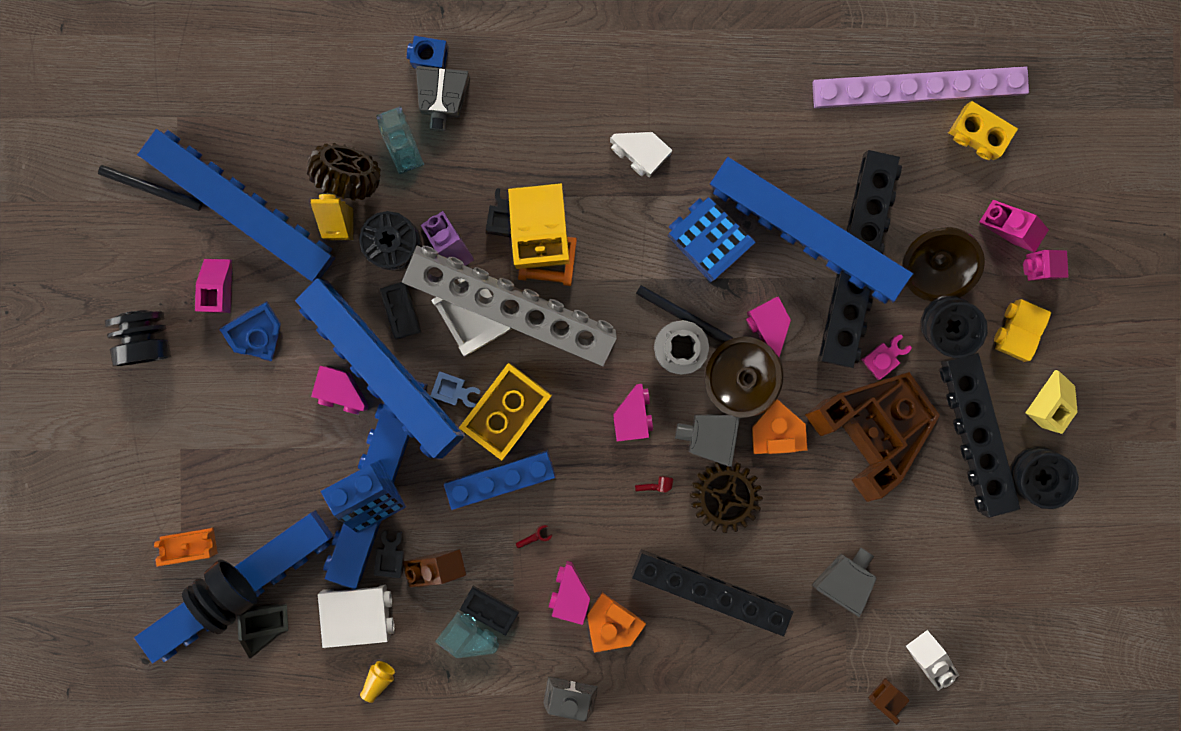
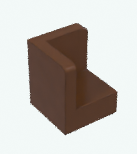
M886 678L868 697L896 725L900 722L897 715L909 702L908 697Z

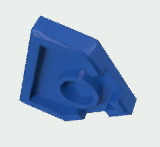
M266 301L236 317L219 330L235 353L248 354L272 361L281 322Z

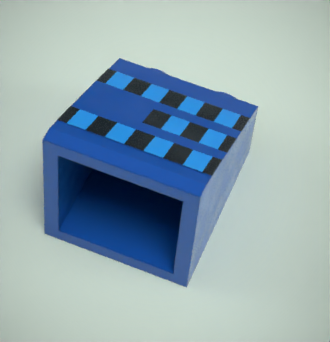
M708 197L704 202L699 198L688 209L691 213L684 220L681 216L678 217L669 226L672 231L667 236L709 282H712L756 242Z
M381 460L320 491L334 517L356 533H360L406 508Z

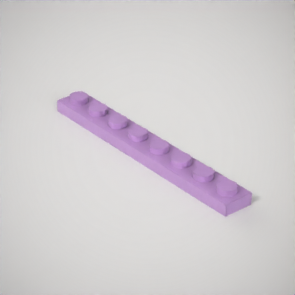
M1027 67L820 79L812 82L814 108L1021 96L1029 93Z

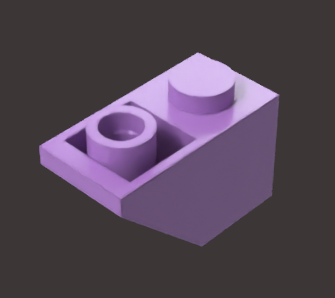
M443 211L430 217L421 225L433 248L439 255L446 258L455 257L461 260L465 266L474 261L468 248Z

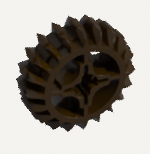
M333 143L332 145L324 144L323 146H317L312 151L308 160L307 175L309 176V181L315 183L316 188L323 189V193L339 196L343 200L350 198L352 201H355L356 198L364 200L365 197H371L375 193L380 183L381 169L378 167V163L372 160L373 157L365 155L364 151H358L355 147H347L345 144L340 146Z
M714 462L715 471H712L707 465L705 466V470L708 473L706 477L700 472L697 474V477L702 480L701 484L692 482V486L699 489V491L690 492L691 498H698V501L691 503V507L701 508L695 513L697 518L706 515L702 521L704 526L713 521L711 527L713 531H716L719 524H722L721 529L723 533H727L728 525H731L732 530L737 532L738 527L736 523L740 522L746 528L748 524L744 519L747 516L752 521L756 519L750 512L752 509L755 511H760L761 507L754 504V501H762L763 497L761 495H754V492L760 491L762 487L760 485L752 486V483L758 478L755 475L747 478L750 473L748 467L739 472L741 468L739 462L735 463L733 469H731V466L726 465L721 469V464ZM722 475H730L722 487L709 486L710 482ZM737 478H740L746 486L747 500L736 495ZM730 489L731 492L729 494L738 501L731 499L726 500L722 504L721 501L723 499L714 492L721 494L726 493ZM705 493L717 499L715 515L710 513L706 507ZM731 506L744 507L735 516L723 518V515L726 514Z

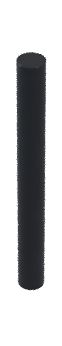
M104 165L99 167L98 175L200 211L203 202Z
M640 285L636 292L638 296L680 320L695 323L705 334L721 343L733 339L727 333Z

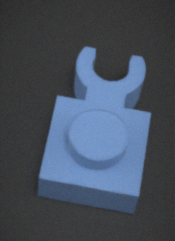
M439 371L431 397L455 406L458 400L462 399L466 406L475 407L476 403L470 402L468 395L471 392L480 394L481 390L476 387L465 389L463 388L465 380Z

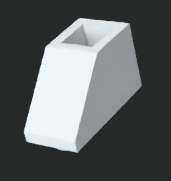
M653 132L614 134L610 139V142L613 144L611 149L619 157L623 158L626 156L633 162L631 167L640 176L646 174L650 178L672 153V149Z
M928 630L906 645L914 660L938 691L943 687L945 688L953 684L959 676L948 654Z

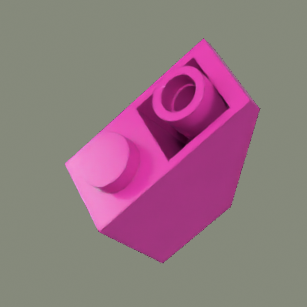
M992 200L979 221L981 225L1010 243L1032 252H1036L1049 231L1037 215L996 200Z
M1042 250L1026 254L1023 270L1024 274L1027 275L1028 281L1069 278L1067 251Z
M204 259L196 282L195 311L231 313L232 260Z
M775 297L748 311L749 318L746 319V322L752 333L757 332L761 341L768 344L780 357L791 319L780 298Z
M328 366L319 367L311 397L318 399V404L333 407L334 403L344 406L343 411L358 415L360 411L368 410L369 405L350 372Z
M636 384L613 413L617 441L649 438L648 431H653L652 416H646L645 405L650 404L648 388L643 389L642 384Z
M567 561L565 567L560 566L556 582L560 583L558 593L552 592L548 608L553 609L552 617L583 625L590 602V593L573 563Z

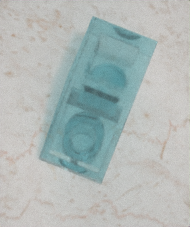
M399 106L376 115L380 133L399 174L423 166L422 156L402 107Z
M458 611L435 641L455 658L494 654L499 647V643L496 642L497 637L487 629L482 631L475 625L476 621L471 616L465 613L460 614Z

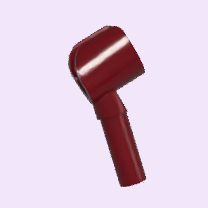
M659 476L658 484L635 485L636 492L649 490L668 492L672 489L673 478Z
M538 526L536 532L531 534V536L516 542L517 548L519 549L539 539L541 541L550 540L552 534L545 538L540 536V530L548 526Z

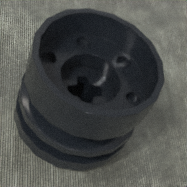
M391 211L376 213L367 219L361 228L359 238L361 251L368 261L385 270L399 271L406 269L416 246L422 247L419 230L414 223L400 213ZM388 234L392 237H395V239L392 240L391 247L387 244H383V242L387 240L386 235Z
M954 295L941 296L931 301L924 309L921 317V331L925 340L940 353L951 358H965L976 353L984 344L988 334L987 321L984 314L975 305ZM950 319L953 321L954 327L952 329L948 328L947 322Z
M131 311L105 320L106 328H119V331L108 333L107 338L121 339L122 343L110 348L113 367L147 363L171 357L169 341L167 339H155V334L166 330V325H153L152 323L165 319L163 312Z
M1034 446L1024 449L1014 458L1010 466L1017 494L1042 509L1063 507L1073 499L1078 490L1079 476L1074 464L1068 458L1046 447ZM1041 470L1042 472H1044V475L1040 476L1038 480L1035 477L1037 475H1040Z
M225 560L215 562L205 571V580L201 578L193 581L192 586L186 587L182 592L183 601L193 617L203 627L217 635L222 634L227 629V626L235 623V614L239 616L244 615L258 601L256 592L244 575Z

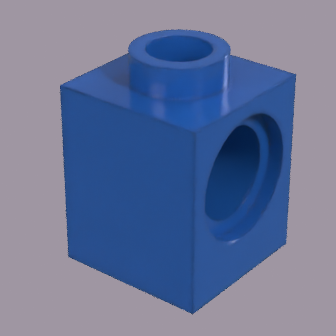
M414 36L413 44H408L407 59L410 60L413 68L423 66L445 69L449 46L444 40ZM424 49H432L434 51L433 56L428 60L420 58V54Z

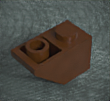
M460 549L442 551L403 561L409 587L440 585L466 576Z

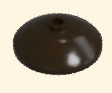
M942 227L930 230L915 239L904 255L902 267L913 273L906 285L916 296L927 301H933L941 296L954 295L962 297L979 282L984 271L985 257L975 237L962 229ZM938 255H944L941 259H935Z
M752 337L730 339L720 345L708 361L705 371L706 390L711 401L722 412L740 418L757 416L769 409L781 392L783 385L781 361L776 352L759 339ZM752 374L753 381L751 383H748L747 377L748 375Z

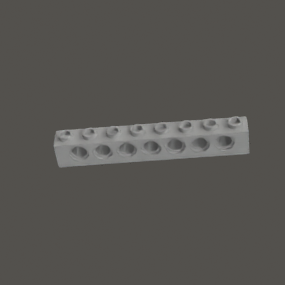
M416 246L402 283L601 366L604 365L617 339L616 329H613L610 323L603 320L594 321L580 310H574V312L568 310L559 301L542 299L533 290L516 288L507 279L499 278L498 280L490 277L487 271L474 267V269L469 268L455 257H443L429 246ZM433 267L439 268L443 275L433 276L430 274L429 269ZM458 278H463L468 282V285L466 287H459L454 281ZM483 289H489L494 295L485 298L479 292ZM507 300H515L519 305L515 308H509L505 305V302ZM534 310H539L544 315L536 319L531 317L530 313ZM558 321H565L568 323V326L564 329H559L554 324ZM584 331L593 334L589 339H583L579 335Z

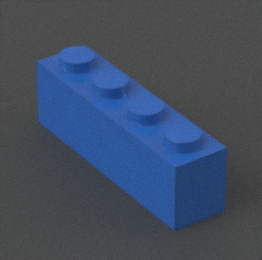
M547 450L444 483V488L451 510L553 479L556 477L549 451Z

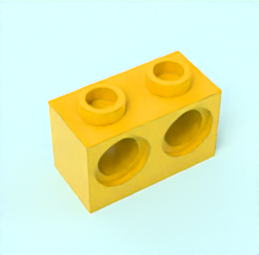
M971 101L964 106L948 133L954 136L953 140L965 147L969 145L976 149V154L981 158L995 160L1003 155L1018 128ZM966 120L974 123V132H969L965 128ZM989 134L997 137V146H992L989 143Z

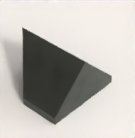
M287 604L253 606L244 615H237L239 642L249 659L283 632L288 631Z

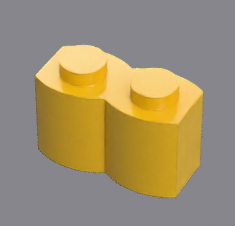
M1022 299L1010 303L1004 315L1007 318L1004 328L1000 327L994 338V342H996L995 349L1023 362L1031 361L1038 347L1040 337L1047 326L1051 312Z

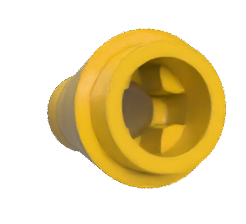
M377 661L375 665H371L364 688L360 693L361 698L369 703H373L394 680L395 670L383 661Z

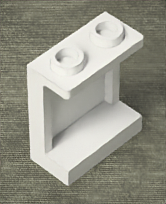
M458 279L460 284L457 286L466 287L468 285L465 279ZM483 289L479 292L485 298L492 297L488 289ZM436 297L431 300L457 341L463 356H468L512 330L508 326Z
M386 584L373 588L340 591L326 589L318 594L323 648L388 642L391 634H394L393 617L389 618L388 607H392L391 591H387Z

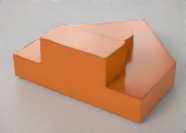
M778 399L751 427L753 454L807 451L806 424Z
M603 592L587 613L594 653L631 646L646 625L645 621Z

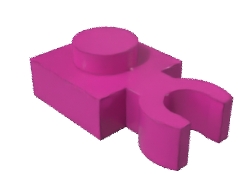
M902 335L894 336L890 341L889 347L884 343L879 344L861 359L877 380H881L900 364L896 358L898 355H905L911 351L912 347L910 345H907L902 350L898 348L897 343L903 338Z

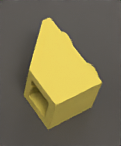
M1055 370L1025 413L1041 428L1063 434L1078 412L1075 385L1062 373Z

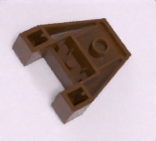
M910 372L827 398L806 413L805 416L820 436L835 432L841 426L845 429L869 463L867 468L852 479L854 485L866 502L883 498L902 482L940 414Z

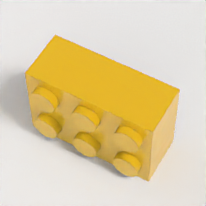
M508 363L460 425L459 429L502 461L552 395L511 363Z

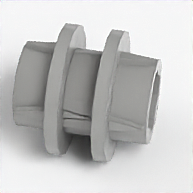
M684 320L671 322L663 327L656 336L654 343L655 357L659 364L671 373L680 375L692 373L701 368L707 359L709 352L708 338L704 331L693 322ZM686 336L690 339L692 343L690 351L692 354L689 358L676 359L672 356L670 351L672 350L671 340L673 337Z

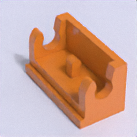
M214 528L161 536L160 540L154 543V548H159L160 553L155 559L157 567L210 558L218 554Z

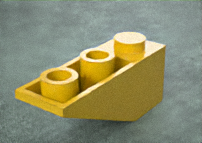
M321 194L319 199H311V206L323 239L353 240L352 207L347 205L345 201H341V198H336V195Z

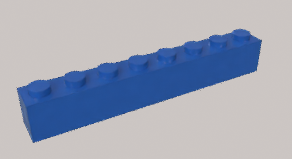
M155 129L137 154L139 157L311 282H314L317 278H322L336 258L330 254L332 251L331 247L321 240L317 243L308 238L311 233L299 224L294 228L287 222L289 219L287 215L278 209L272 212L265 206L267 204L265 199L256 193L250 196L244 191L246 187L234 177L228 180L222 175L224 172L222 168L212 161L206 164L200 159L202 154L190 145L187 149L179 144L181 139L168 129L165 133Z
M729 157L726 158L710 183L714 189L713 194L724 202L728 199L732 200L737 204L735 208L746 216H749L750 213L760 218L758 223L771 231L773 227L782 232L780 235L782 239L792 245L795 242L805 247L803 252L815 260L818 257L823 258L828 262L826 266L835 273L845 272L851 276L849 281L857 287L863 289L864 286H867L874 291L872 296L884 304L888 300L894 303L913 275L912 272Z
M317 278L295 300L301 307L300 313L307 320L313 321L318 326L316 331L324 339L330 340L335 346L333 350L340 358L348 360L352 365L350 367L351 371L358 378H363L369 384L367 387L369 392L376 398L383 400L386 404L385 410L392 417H398L404 424L402 426L404 432L411 438L415 437L421 444L419 447L427 457L443 459L465 437L463 432L328 281Z
M417 381L426 391L428 384ZM380 403L375 414V418L379 420L376 429H371L366 444L370 446L367 455L362 454L358 469L361 470L381 460L394 484L410 436L402 429L404 424L398 417H392L384 408L386 404ZM381 521L360 533H356L343 523L341 531H336L332 541V545L336 546L333 555H328L323 570L327 571L326 580L352 589H356L360 585Z
M315 510L234 567L244 575L258 597L265 592L262 588L265 584L271 582L272 585H275L286 577L285 570L291 566L296 570L309 561L306 558L309 553L315 551L316 554H319L329 547L328 540L334 536ZM183 602L136 635L134 639L152 664L160 658L165 662L177 654L175 650L177 646L183 643L187 647L199 638L197 632L205 627L193 617Z

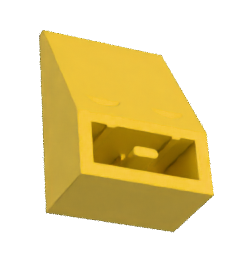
M562 183L508 189L515 268L524 269L570 264Z

